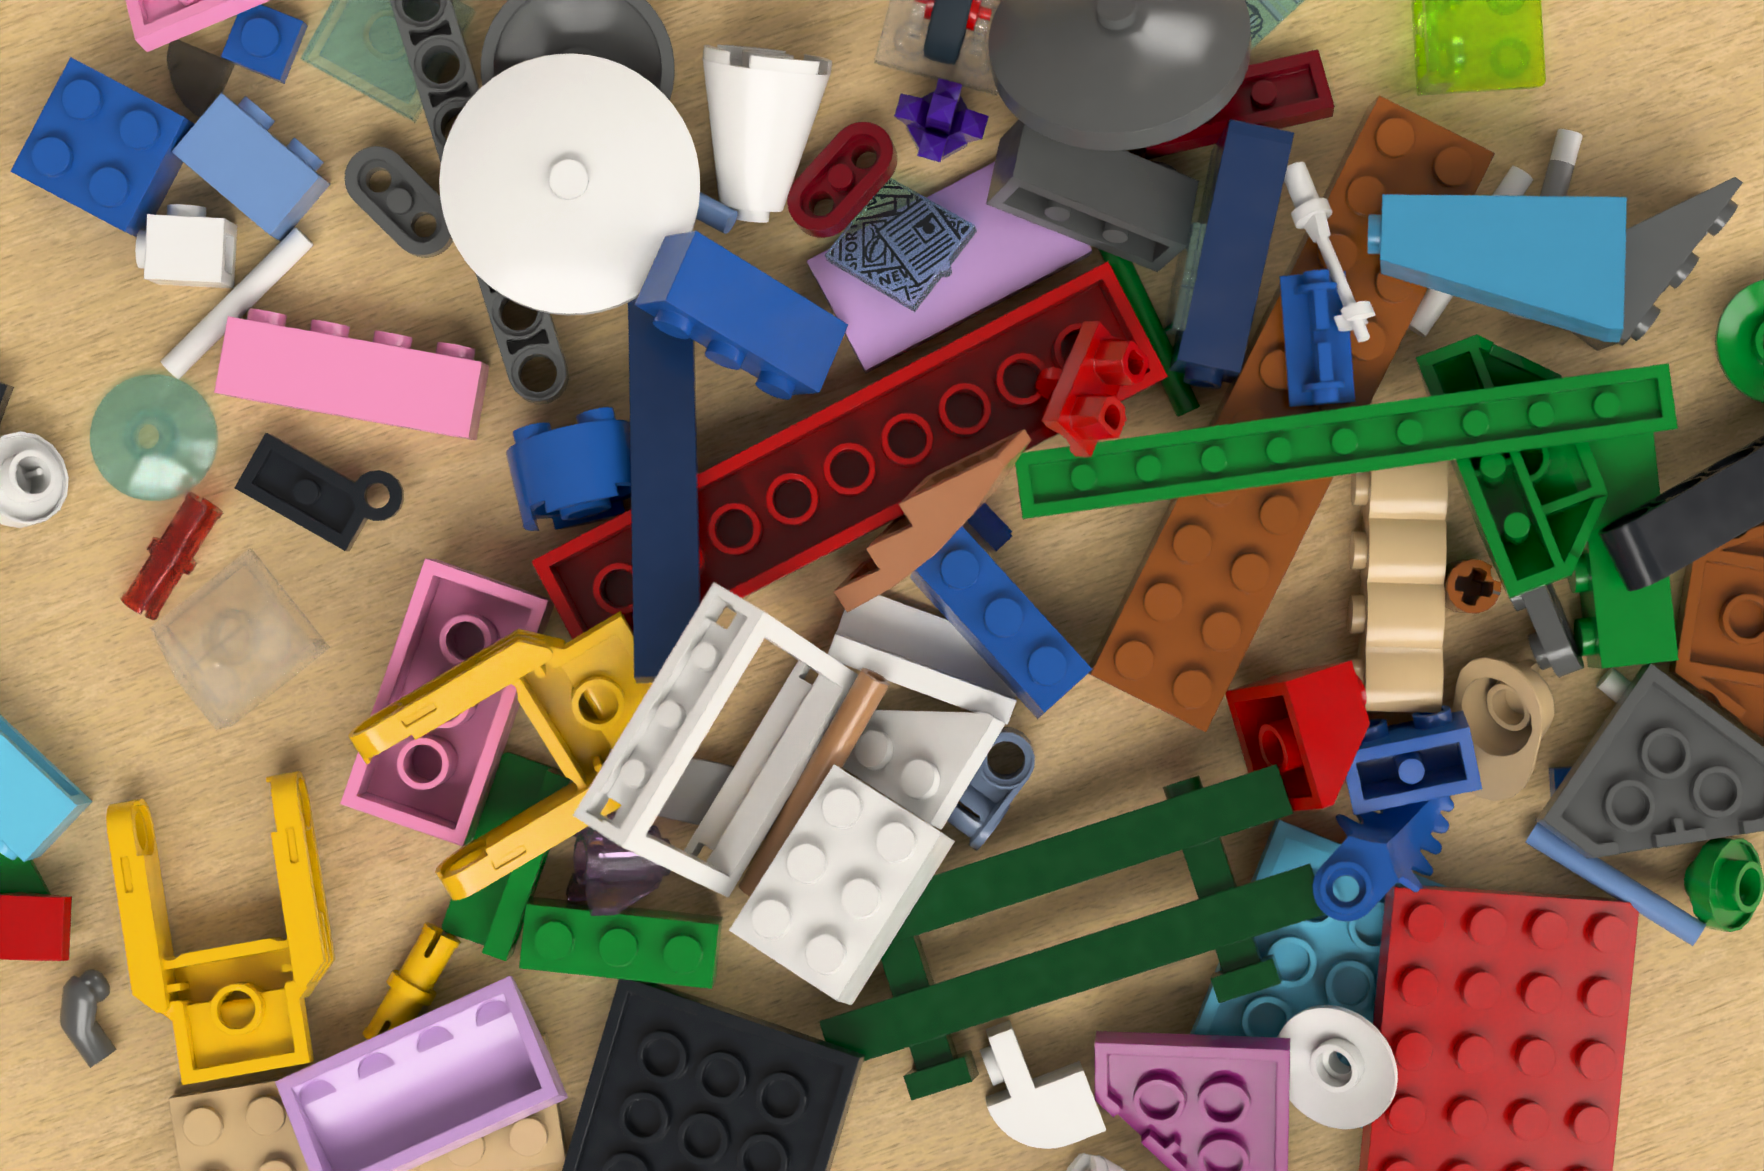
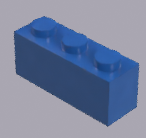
M698 231L665 236L635 303V306L655 317L653 325L660 331L679 339L691 338L707 348L705 356L708 359L729 369L745 370L758 378L755 384L760 390L783 400H790L792 395L820 393L848 327V324Z
M963 526L934 556L912 572L910 579L1037 719L1092 670Z

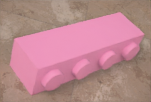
M249 308L247 320L229 316L227 318L215 393L475 441L477 439L490 366L481 361L474 360V348L437 342L436 353L411 349L412 337L382 331H374L373 342L348 338L350 326L313 319L310 331L285 327L287 315Z

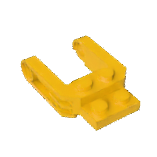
M621 611L567 643L564 639L517 629L373 714L349 733L348 737L366 764H369L373 756L387 750L410 735H413L414 739L417 740L510 684L515 686L518 693V702L565 777L573 782L463 846L441 862L436 868L435 873L452 900H460L478 892L588 827L587 824L574 817L573 814L652 683H636L634 635ZM609 798L600 814L606 816L620 808L621 804Z
M300 771L266 777V782L271 784L272 804L277 832L271 833L287 939L275 937L183 953L176 958L173 952L155 829L150 809L144 799L110 804L107 808V835L132 995L156 1013H162L172 1021L182 1085L314 1062L304 998L311 995L335 961V954L310 798L305 779Z

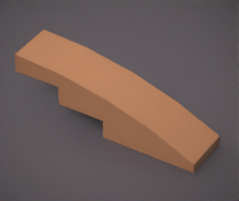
M1025 429L926 476L899 503L905 515L895 519L866 547L871 559L862 562L833 591L847 613L897 585L934 556L998 489L1031 441Z

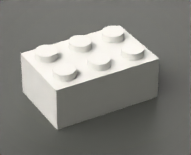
M833 765L729 931L834 1000L852 1005L955 841L838 766Z

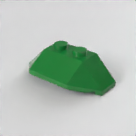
M1478 334L1416 357V363L1427 396L1562 378V375L1519 354L1497 346L1494 342ZM1588 442L1451 461L1485 550L1509 599L1572 576L1609 496Z

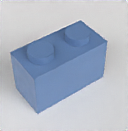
M221 93L172 150V153L265 232L282 241L330 186V183L316 172L324 162L295 137L287 146L280 142L268 131L275 120L248 97L245 96L237 105Z

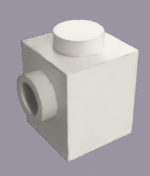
M184 204L167 205V215L147 214L146 230H139L137 234L135 249L138 268H144V279L158 285L234 288L237 225L225 218L206 217V207Z

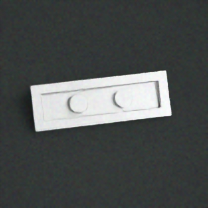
M881 595L876 596L848 613L844 609L828 655L846 666L860 671L862 668L870 669L890 682L975 713H988L1008 725L1017 701L1015 699L1016 695L948 620Z

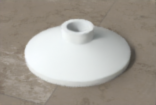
M1319 1005L1300 1011L1283 1026L1277 1038H1290L1289 1100L1304 1115L1328 1127L1355 1129L1372 1123L1386 1111L1397 1089V1065L1387 1040L1370 1021L1358 1013L1343 1007ZM1337 1052L1344 1055L1351 1066L1343 1064L1338 1059Z

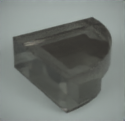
M178 39L170 42L168 46L167 66L173 87L185 107L198 117H201L221 93L223 94L235 65L226 59Z

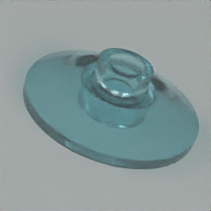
M148 374L136 376L120 383L103 398L92 419L90 446L97 468L114 488L136 499L163 501L187 493L206 476L216 456L218 430L210 406L198 391L179 379L165 375ZM151 424L158 430L159 440L154 447L145 449L140 444L138 435L144 426Z

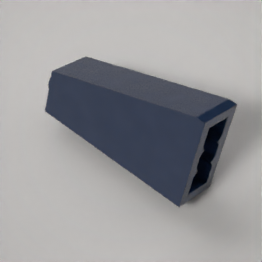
M1230 119L1211 151L1169 371L1183 373V382L1189 385L1207 389H1220L1222 382L1232 383L1241 373L1294 132Z

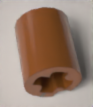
M1475 559L1457 560L1446 565L1444 582L1445 608L1457 613L1478 614L1489 610L1495 605L1501 594V582L1492 578V565L1483 560Z

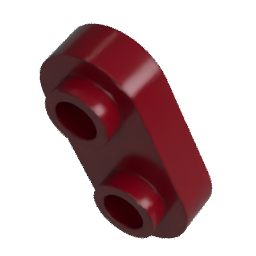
M856 122L846 126L795 180L788 194L787 205L791 217L803 232L817 238H827L840 233L889 181L895 172L898 157L896 148L888 133L877 124L871 122ZM867 152L876 154V160L872 166L864 169L856 167V162L862 154ZM824 199L834 201L833 208L828 214L823 216L814 214V208L819 201Z

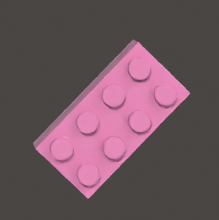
M425 558L371 716L517 629L544 635L554 607L552 600L437 559ZM513 684L506 686L417 740L414 739L413 735H410L387 750L373 756L369 764L364 762L358 752L340 804L460 846H465L473 841L520 705L517 700L518 693Z

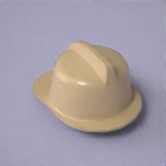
M1486 656L1471 660L1460 670L1455 685V696L1451 713L1463 710L1470 727L1482 784V790L1472 791L1477 797L1492 801L1512 798L1526 787L1532 775L1541 738L1550 728L1555 714L1554 697L1548 684L1538 673V663L1533 660L1527 659L1515 663Z

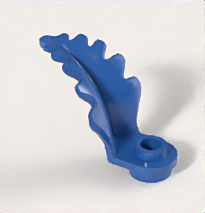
M1447 796L1382 809L1380 813L1372 811L1357 814L1356 816L1360 824L1343 814H1337L1335 818L1346 833L1347 838L1318 869L1313 881L1314 899L1322 912L1338 921H1355L1367 915L1397 882L1414 892L1422 889V884L1412 871L1414 870L1426 876L1433 874L1434 870L1421 853V850H1426L1435 855L1441 852V843L1431 833L1443 834L1449 830V822L1441 815V811L1450 812L1454 809V803L1451 798ZM1342 876L1354 878L1359 885V893L1351 901H1341L1333 893L1334 882Z

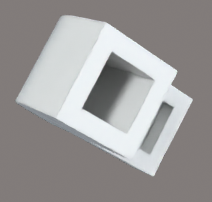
M1010 1020L986 1029L991 1046L980 1049L981 1056L993 1086L1005 1082L1007 1089L985 1097L986 1104L995 1123L1008 1136L1027 1146L1051 1149L1064 1147L1107 1131L1080 1061L1032 1079Z

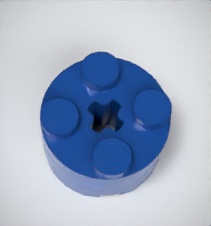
M603 407L585 411L576 416L577 424L553 430L550 423L542 422L523 426L513 431L515 444L508 448L506 457L525 530L539 531L537 519L552 518L555 530L598 522L625 512L623 500L631 497L630 422L616 419L614 408Z

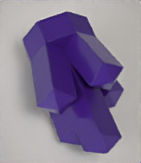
M939 78L935 91L922 98L900 94L894 117L906 125V130L918 149L917 156L941 162V160L967 147L968 143L982 140L989 116L967 108L961 97L962 84Z

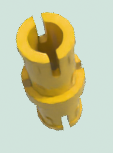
M429 922L424 923L422 932L401 969L392 970L386 981L390 988L368 1027H365L362 1035L367 1040L415 1019L423 1005H431L437 994L432 988L455 948H458L461 943L456 936L449 933L447 936L441 935L443 933L441 927Z

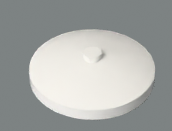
M573 53L553 54L533 58L506 69L483 85L466 103L457 116L444 146L439 177L440 200L445 222L455 246L467 264L488 286L507 299L536 311L567 316L588 315L617 308L636 299L640 294L665 236L693 231L699 208L700 170L697 153L685 122L668 98L650 81L626 66L605 58Z

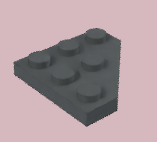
M1643 665L1536 818V821L1586 858H1598L1764 831V747L1654 665Z

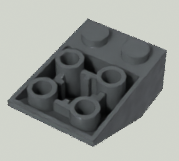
M1733 177L1626 229L1624 329L1620 342H1605L1575 332L1572 333L1596 351L1616 344L1623 346L1630 338L1638 341L1652 326L1661 311L1654 305L1660 294L1669 285L1676 289L1696 266L1699 257L1692 251L1708 233L1712 236L1718 234L1737 210L1738 204L1732 201L1731 198L1743 182Z

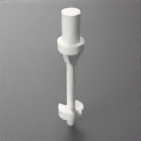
M1304 162L1290 164L1287 166L1284 182L1295 206L1291 216L1296 228L1305 229L1312 241L1318 244L1327 269L1330 270L1332 281L1337 282V293L1344 307L1340 309L1341 315L1334 316L1338 330L1342 332L1353 330L1357 341L1364 342L1370 338L1366 327L1368 323L1367 318L1373 317L1376 314L1370 301L1356 302L1329 239L1331 234L1327 219L1332 215V209L1326 198H1319Z

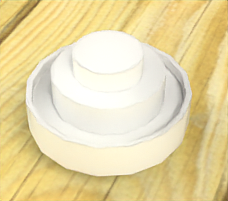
M20 431L0 437V524L23 528L47 521L60 510L67 497L69 477L64 460L55 447L39 435Z

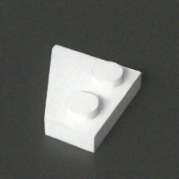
M875 710L843 768L928 824L942 830L1006 723L988 713Z

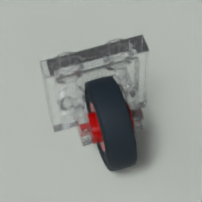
M890 0L874 62L878 65L935 80L942 78L962 84V87L998 95L991 71L988 40L993 16L1002 0Z

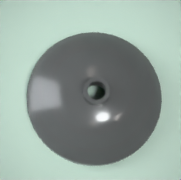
M508 0L496 14L486 34L481 55L482 86L501 72L521 62L541 56L573 53L605 58L624 65L650 81L669 101L671 99L675 77L673 48L663 22L646 0Z

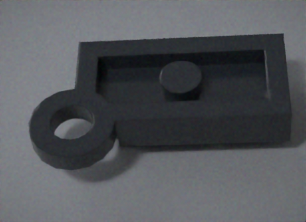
M265 433L234 487L340 549L349 552L368 519L372 521H386L399 512L404 501V489L400 481L392 474L381 470L369 471L361 475L355 482L270 433ZM380 483L387 487L390 498L385 506L374 508L368 503L366 494L372 485Z

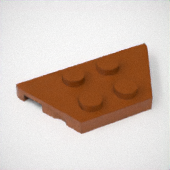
M1764 523L1686 566L1675 630L1679 660L1670 661L1669 672L1764 740Z

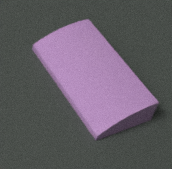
M995 162L926 197L879 231L918 283L933 274L927 283L922 284L918 288L913 287L909 289V286L914 285V282L910 280L909 275L904 279L899 269H896L898 272L894 273L895 275L899 274L898 277H895L896 279H901L897 282L893 281L891 272L896 270H888L878 275L877 272H871L872 279L867 277L868 273H860V271L901 266L895 257L894 262L891 263V251L887 247L886 265L862 268V232L853 236L857 237V239L842 242V262L838 260L839 244L806 262L835 317L848 324L845 336L866 374L1085 259L1092 253L1090 245L987 205L986 202ZM924 203L926 204V206L921 208L919 211L911 215L909 218L901 222L899 225L891 229L889 232H886V230L892 227L894 224L902 220L904 217L912 213L914 210L922 206ZM935 207L946 212L944 215H949V217H947L949 222H956V225L954 227L955 229L957 228V221L964 222L960 223L958 233L961 236L960 240L956 237V235L953 233V231L950 229V227L947 225V223L944 221V219L941 217V215L938 213ZM929 208V210L926 211L924 214H922L921 216H919L918 218H916L914 221H912L911 223H909L908 225H906L904 228H902L901 230H899L898 232H896V233H895L894 235H892L891 237L889 236L892 232H894L895 230H897L898 228H900L902 225H904L905 223H907L909 220H911L912 218H914L915 216H917L919 213H921V212L924 211L925 209ZM933 212L945 228V231L927 244H924L912 226ZM890 216L889 218H887V222L895 216ZM934 218L929 222L935 226V232L932 234H926L922 229L923 227H916L925 241L942 230ZM879 222L875 225L880 228L884 225V222ZM970 226L964 235L960 233L961 228ZM870 228L865 230V246L872 239V230ZM910 229L912 230L910 233L902 237L900 240L894 242L895 239L903 235L905 232H907ZM947 233L949 234V236L944 238L942 241H940L932 248H930L929 250H927L922 255H920L919 257H917L909 263L910 259H912L917 254L925 250L927 247L935 243L937 240L945 236ZM912 234H915V236H913L911 239H909V240L906 241L904 244H902L901 246L898 247V244H899V243H901L902 241H904L906 238H908V237L911 236ZM950 237L952 238V240H950L948 243L940 247L938 250L930 254L928 257L920 261L915 266H912L913 263H915L923 256L931 252L940 244L948 240ZM915 238H918V240L912 243L910 246H908L902 251L900 250L905 245L913 241ZM881 239L878 240V244L874 247L871 260L879 257L884 250V242ZM856 242L858 247L854 252H847L845 250L847 243ZM919 242L922 243V244L919 245L917 248H915L914 250H912L911 252H909L907 255H904L905 252H907L908 250H910L912 247H914L915 245H917ZM952 242H955L954 245H952L951 247H949L948 249H946L944 252H942L941 254H939L937 257H935L934 259H932L931 261H929L927 264H925L924 266H922L921 268H919L917 271H915V268H917L918 266H920L922 263H924L925 261H927L929 258H931L932 256H934L935 254H937L939 251H941L942 249H944L945 247H947V246H948L949 244H951ZM850 244L848 246L849 250L855 248L854 244ZM870 245L868 246V249H867V256H868V258H869V251H870L869 248L871 247ZM833 249H834V257L831 256V251H832ZM851 253L853 258H857V260L845 262V255ZM949 253V255L946 258L938 262L936 265L931 267L929 270H927L920 276L918 275V273L923 271L925 268H927L928 266L936 262L938 259ZM884 255L872 263L867 262L865 258V265L884 263ZM852 262H856V263H857V268H856V270L854 269L855 265H853L852 267H850V264H851ZM886 274H889L892 284L888 285L883 281V285H881L878 278L883 277L887 280ZM906 285L911 302L907 300L904 288L895 292L891 290ZM923 287L921 291L910 294V292Z
M508 976L275 1081L309 1171H408L568 1099L541 1033L512 976Z

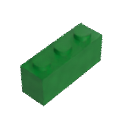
M533 897L526 903L519 969L712 989L717 976L723 917Z

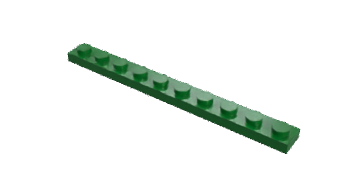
M1669 363L1103 441L1097 442L1091 457H1076L1070 451V446L1023 452L1015 463L1022 520L1670 431L1678 429L1670 368Z

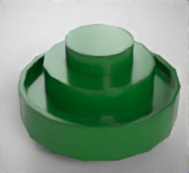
M1728 836L1710 839L1703 845L1699 854L1686 869L1684 875L1685 891L1692 903L1694 914L1698 920L1706 924L1707 928L1726 932L1741 930L1751 920L1761 902L1764 892V875L1759 855L1752 843L1743 838Z

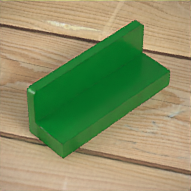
M512 752L504 753L501 757L473 841L573 781L565 777L560 769ZM550 849L466 898L460 900H452L451 898L442 923L443 931L483 945V954L507 961L515 951L524 925L526 903L534 897Z

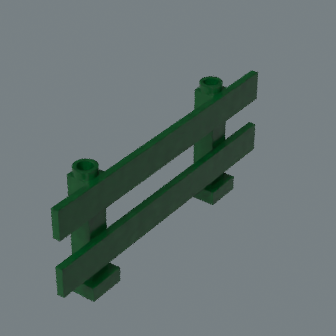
M1277 764L1207 787H1203L1199 775L1163 787L1167 800L934 875L881 958L893 997L820 1020L819 1023L825 1041L864 1054L863 1062L909 1047L916 1068L911 1069L903 1077L912 1101L972 1082L979 1075L972 1051L957 1054L951 1033L1211 950H1216L1222 968L1221 971L1213 973L1210 978L1218 1003L1281 984L1282 977L1274 954L1261 958L1254 937L1325 914L1318 907L1314 899L1313 881L1315 876L1311 864L1302 865L1237 886L1221 839L1223 836L1293 814ZM1183 851L1198 896L1197 900L934 983L919 937L920 934L1170 853Z

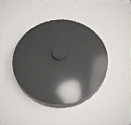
M1002 0L993 16L989 31L988 45L991 71L996 89L1007 108L1026 126L1047 138L1074 147L1103 151L1130 150L1153 146L1173 140L1203 125L1227 105L1244 80L1251 58L1249 11L1245 0Z

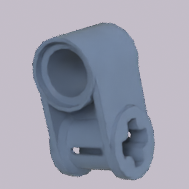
M1003 727L993 746L1003 741L1017 744L1024 753L1022 766L1014 773L1000 774L989 766L986 756L959 800L980 817L974 816L960 804H957L947 822L970 838L969 846L976 851L998 826L1008 811L1010 803L1034 770L1035 755L1031 742L1023 732L1015 728Z

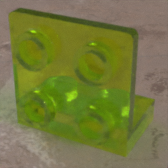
M1411 0L1417 96L1535 89L1545 84L1546 73L1541 0Z

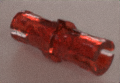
M187 491L184 501L160 538L153 537L146 549L149 550V557L127 592L123 593L120 598L127 607L140 615L145 610V617L151 620H157L160 615L159 612L183 574L191 575L197 565L194 556L216 521L223 515V511L205 498L199 501L198 494Z

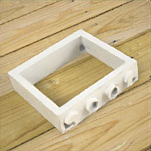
M713 582L573 816L619 846L729 898L795 788L858 674L766 612ZM725 606L736 613L728 629L716 624ZM765 638L796 658L798 662L684 851L648 834V830ZM810 668L819 673L813 685L804 680ZM609 798L621 804L613 819L600 814ZM704 845L713 850L706 862L697 858Z

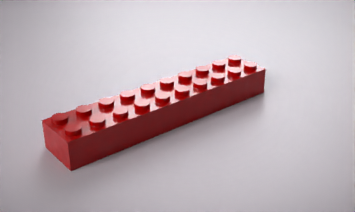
M1109 262L1101 264L699 473L698 507L701 602L713 582L744 599L905 515L899 503L926 476L1022 429H1025L1031 439L1023 452L1059 435V433L1048 428L1042 422L1044 410L1049 400L1038 392L1036 381L1040 371L1044 368H1063L1084 321H1100L1115 339L1134 341L1149 358L1150 364L1142 382L1135 385H1121L1116 396L1120 402L1167 378L1168 376ZM631 509L532 560L572 639L620 611L633 631Z

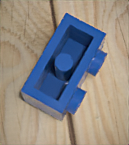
M1442 706L1441 712L1438 713L1414 712L1412 714L1413 721L1389 726L1385 719L1369 720L1370 725L1346 776L1353 814L1357 815L1482 790L1471 731L1463 710L1451 713L1449 706Z

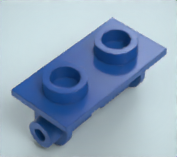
M1330 270L1305 271L1302 275L1280 276L1289 407L1355 402L1350 331H1339L1334 320V316L1342 314L1340 309L1344 307L1337 293V282L1332 281Z

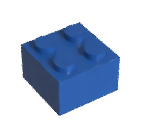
M70 57L10 172L116 228L137 237L139 230H146L147 214H157L177 176L183 161L173 154L172 150L194 126V123Z

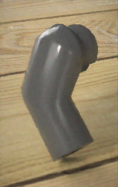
M94 969L86 970L80 977L72 976L63 987L60 1011L61 1028L89 1068L117 1050L96 1021L97 1003L109 996L110 986L103 974Z

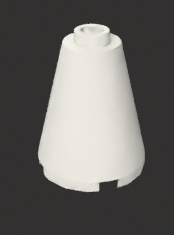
M704 45L703 67L719 202L732 207V209L738 212L736 220L767 223L769 222L770 212L783 211L831 74L832 61L830 59L804 54V60L793 59V55L785 54L786 51L733 45H717V47Z

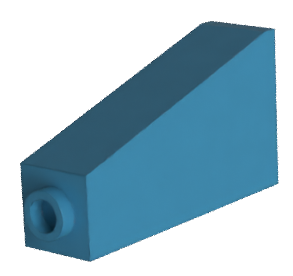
M1382 194V215L1369 214L1368 254H1380L1381 274L1601 341L1620 342L1624 329L1627 197Z

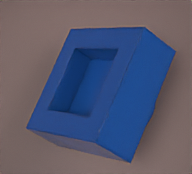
M262 4L237 14L221 57L227 62L285 84L308 25L302 20Z

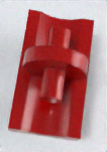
M1084 321L1063 368H1044L1040 371L1037 378L1036 389L1044 398L1049 400L1044 410L1042 422L1067 440L1070 445V451L1076 457H1091L1098 440L1119 438L1127 418L1125 406L1116 396L1121 385H1135L1143 381L1150 364L1149 358L1134 341L1115 339L1100 321Z

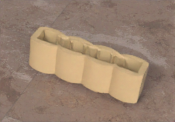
M1448 461L1358 473L1351 476L1352 505L1361 506L1362 524L1361 531L1351 532L1349 542V564L1351 569H1360L1359 595H1350L1348 601L1349 633H1358L1359 642L1358 658L1348 659V661L1352 660L1355 673L1364 684L1367 695L1366 711L1441 712L1445 629L1444 582L1447 558Z

